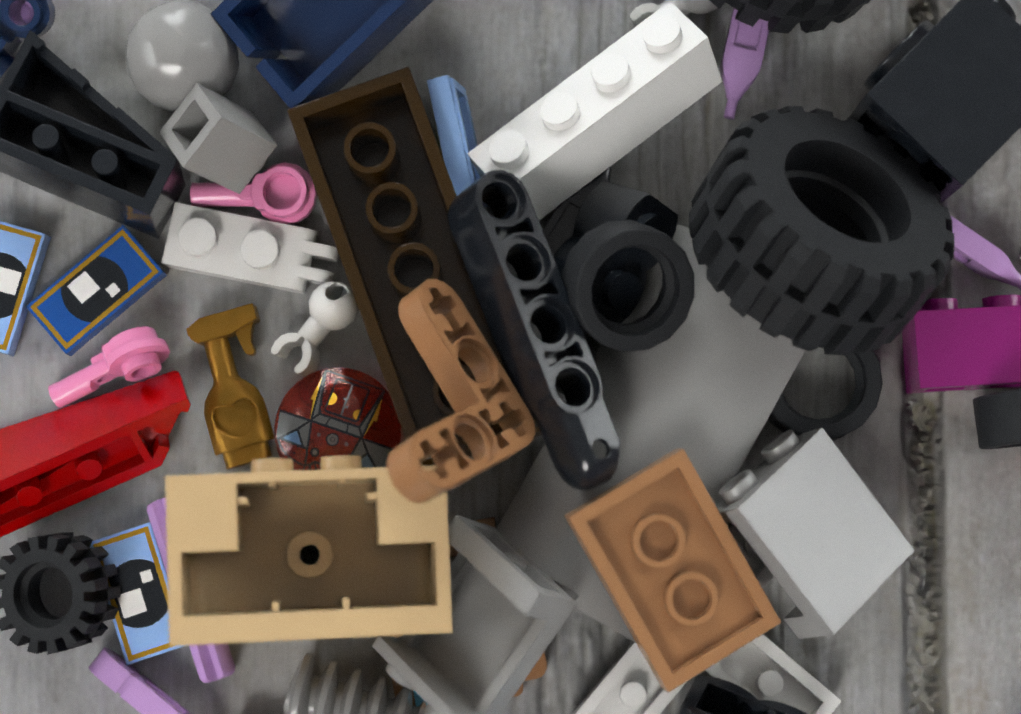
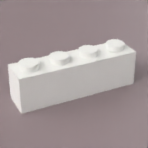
M669 1L467 154L480 177L493 170H503L517 177L526 188L538 220H540L722 82L709 38Z

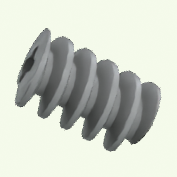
M306 653L290 683L283 714H425L427 703L423 701L419 707L413 706L412 690L404 686L395 699L388 698L387 677L380 676L369 692L363 690L362 670L358 668L354 670L345 684L339 683L338 662L332 660L321 676L314 675L313 654Z

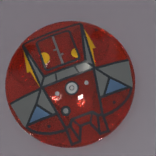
M333 367L318 370L305 376L287 392L277 411L274 437L280 458H292L294 471L320 470V457L348 455L361 456L362 468L387 467L389 453L400 445L401 425L390 394L380 382L368 374L355 369Z

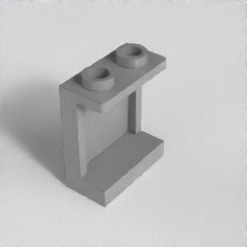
M823 428L805 432L801 435H796L793 430H788L774 438L762 449L761 455L765 460L753 472L748 469L739 473L720 489L719 495L723 500L716 507L726 524L732 523L737 527L796 606L784 620L798 639L835 635L915 550Z
M456 515L448 527L449 544L459 552L450 565L453 633L402 635L399 638L378 636L372 647L388 662L385 668L388 675L405 688L416 691L427 703L425 707L426 714H502L573 611L577 602L495 527Z

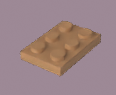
M682 448L674 449L564 515L660 686L668 693L782 623L689 457Z

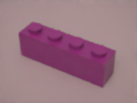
M1008 294L982 298V307L958 309V300L956 298L927 300L902 331L906 394L1021 387V295Z

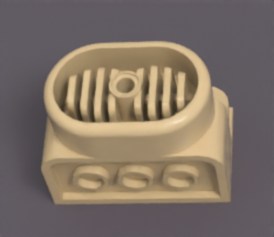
M357 455L320 457V470L294 471L292 458H266L251 460V472L165 476L169 646L453 633L447 492L429 502L421 504L412 502L402 496L394 487L388 475L387 467L362 468L361 456ZM429 465L422 467L425 469V471L434 470L435 468H437V465ZM308 545L315 546L320 553L318 561L311 565L305 564L300 557L301 550Z

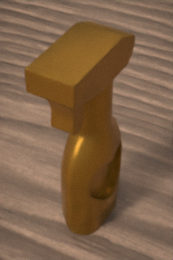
M253 303L201 317L186 329L190 339L205 348L213 377V387L209 391L204 403V416L215 456L223 455L227 470L251 464V460L273 457L268 441L275 439L264 398L257 387L239 376L228 340L237 336L244 352L249 356L256 355L257 352L253 344V332L255 324L261 321L257 307Z

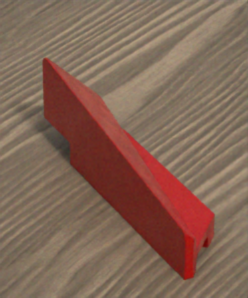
M171 371L1 428L0 537L162 466L170 449L169 434L181 412H188L191 406L180 373L178 371Z

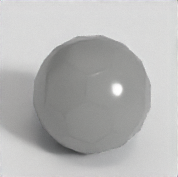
M170 0L150 8L134 24L125 48L126 70L138 93L154 106L174 113L196 83L222 96L232 88L239 69L238 46L211 15L212 9L195 1Z

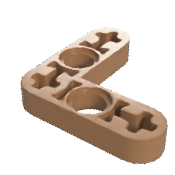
M437 279L425 280L401 299L398 307L399 318L404 329L456 412L418 431L389 453L387 470L392 484L402 496L419 504L429 502L507 460L528 446L534 440L536 432L534 420L529 409L462 300L453 288ZM458 358L468 365L476 382L464 372ZM498 423L503 432L495 436L490 425ZM454 433L462 437L469 446L473 459L467 457L459 448ZM432 456L437 468L425 471L420 462Z

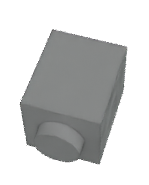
M199 83L194 85L159 132L183 168L238 194L242 192L253 176L264 166L267 158L277 147L275 141L251 110Z

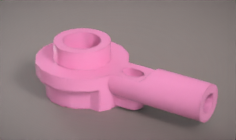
M287 162L274 164L262 173H257L253 181L249 182L240 194L215 182L191 183L190 202L192 206L255 207L268 220L289 225L297 224L307 218L314 209L317 199V192L309 172L297 164Z
M142 326L125 330L101 346L102 352L90 359L91 365L51 384L48 387L50 397L57 407L62 408L96 391L101 385L117 377H125V380L130 382L148 379L162 369L161 364L169 357L170 350L167 342L162 338H158L156 330L152 327Z

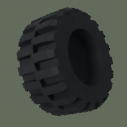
M787 106L778 110L774 108L752 116L750 120L742 122L729 138L691 201L692 209L689 212L690 236L693 238V251L698 264L707 266V279L716 292L724 291L731 299L730 307L743 318L748 314L761 324L759 329L774 338L779 335L792 340V346L806 351H812L818 347L823 348L825 355L842 356L852 352L860 354L880 349L883 344L891 343L901 334L950 270V262L954 258V233L952 232V219L947 207L940 206L941 194L932 181L926 182L920 175L921 167L909 156L906 158L901 156L893 149L895 144L881 134L877 138L864 130L865 125L850 118L845 121L834 118L833 112L816 108L810 112H805L802 106Z

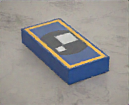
M122 225L30 302L26 308L64 353L72 356L165 278L167 274L129 229Z

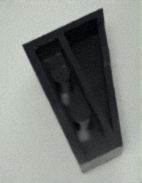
M29 31L0 85V172L159 239L173 212L174 203L178 202L186 186L178 159L120 107L116 108L90 85L89 80L75 68L71 69L50 51L45 42L34 32Z

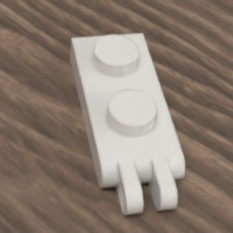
M175 202L161 263L169 268L304 294L307 282L321 285L334 279L335 273L311 267L312 258L337 262L339 253L334 246L316 243L318 232L312 229Z

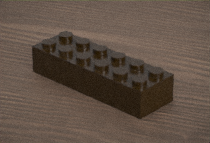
M409 66L287 110L406 440L418 431L456 413L399 318L398 307L401 299L425 280L437 279L453 288L505 370L449 226V205L456 197V193ZM458 358L464 372L476 382L471 369L463 360ZM498 423L490 425L495 436L503 432ZM535 426L534 438L541 435L540 429ZM454 433L459 448L467 457L473 459L469 446L462 437ZM432 456L420 462L421 466L436 465Z

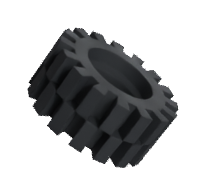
M74 532L28 538V541L18 542L9 548L13 555L1 557L0 569L5 571L6 574L0 575V589H2L0 609L4 608L6 616L0 619L1 631L16 629L9 639L16 646L29 644L28 652L39 654L47 651V654H53L93 642L91 638L101 636L108 629L103 621L114 619L118 608L108 605V600L121 597V586L109 587L107 578L119 574L115 564L101 565L100 562L109 554L102 546L89 548L93 539L85 535L73 537ZM51 567L60 569L66 575L72 589L70 610L62 617L51 615L44 607L40 596L42 575Z

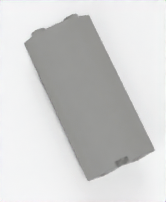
M678 224L672 240L685 251L694 271L695 297L685 322L670 339L649 350L622 352L601 344L596 352V367L603 386L602 397L620 440L618 464L612 478L606 484L591 490L572 489L562 480L554 468L547 447L544 444L496 528L577 602L575 606L577 610L635 642L633 636L564 515L676 448L685 450L710 497L717 506L723 500L719 495L720 489L737 475L806 351L792 346V340L779 335L774 338L759 329L761 324L748 314L743 318L730 307L731 299L724 291L716 292L708 281L706 274L707 266L698 264L693 251V238L690 236L689 228ZM659 263L647 271V279L642 296L633 312L621 324L631 323L644 316L656 303L662 287V269ZM594 441L592 445L593 453L597 458L603 459L606 455V446L600 441Z

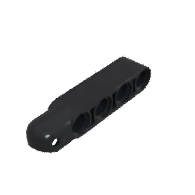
M503 170L490 171L454 198L449 205V226L507 375L529 409L535 426L540 429L554 468L562 480L572 489L591 490L606 484L612 478L617 468L620 452V440L602 397L603 386L601 377L579 321L570 306L568 293L526 188L517 177ZM482 201L491 208L494 217L486 211ZM506 261L514 267L518 279L511 274ZM531 323L538 328L542 341L535 336ZM555 383L562 389L566 403L558 396ZM596 440L606 446V455L603 459L597 458L593 453L592 445Z

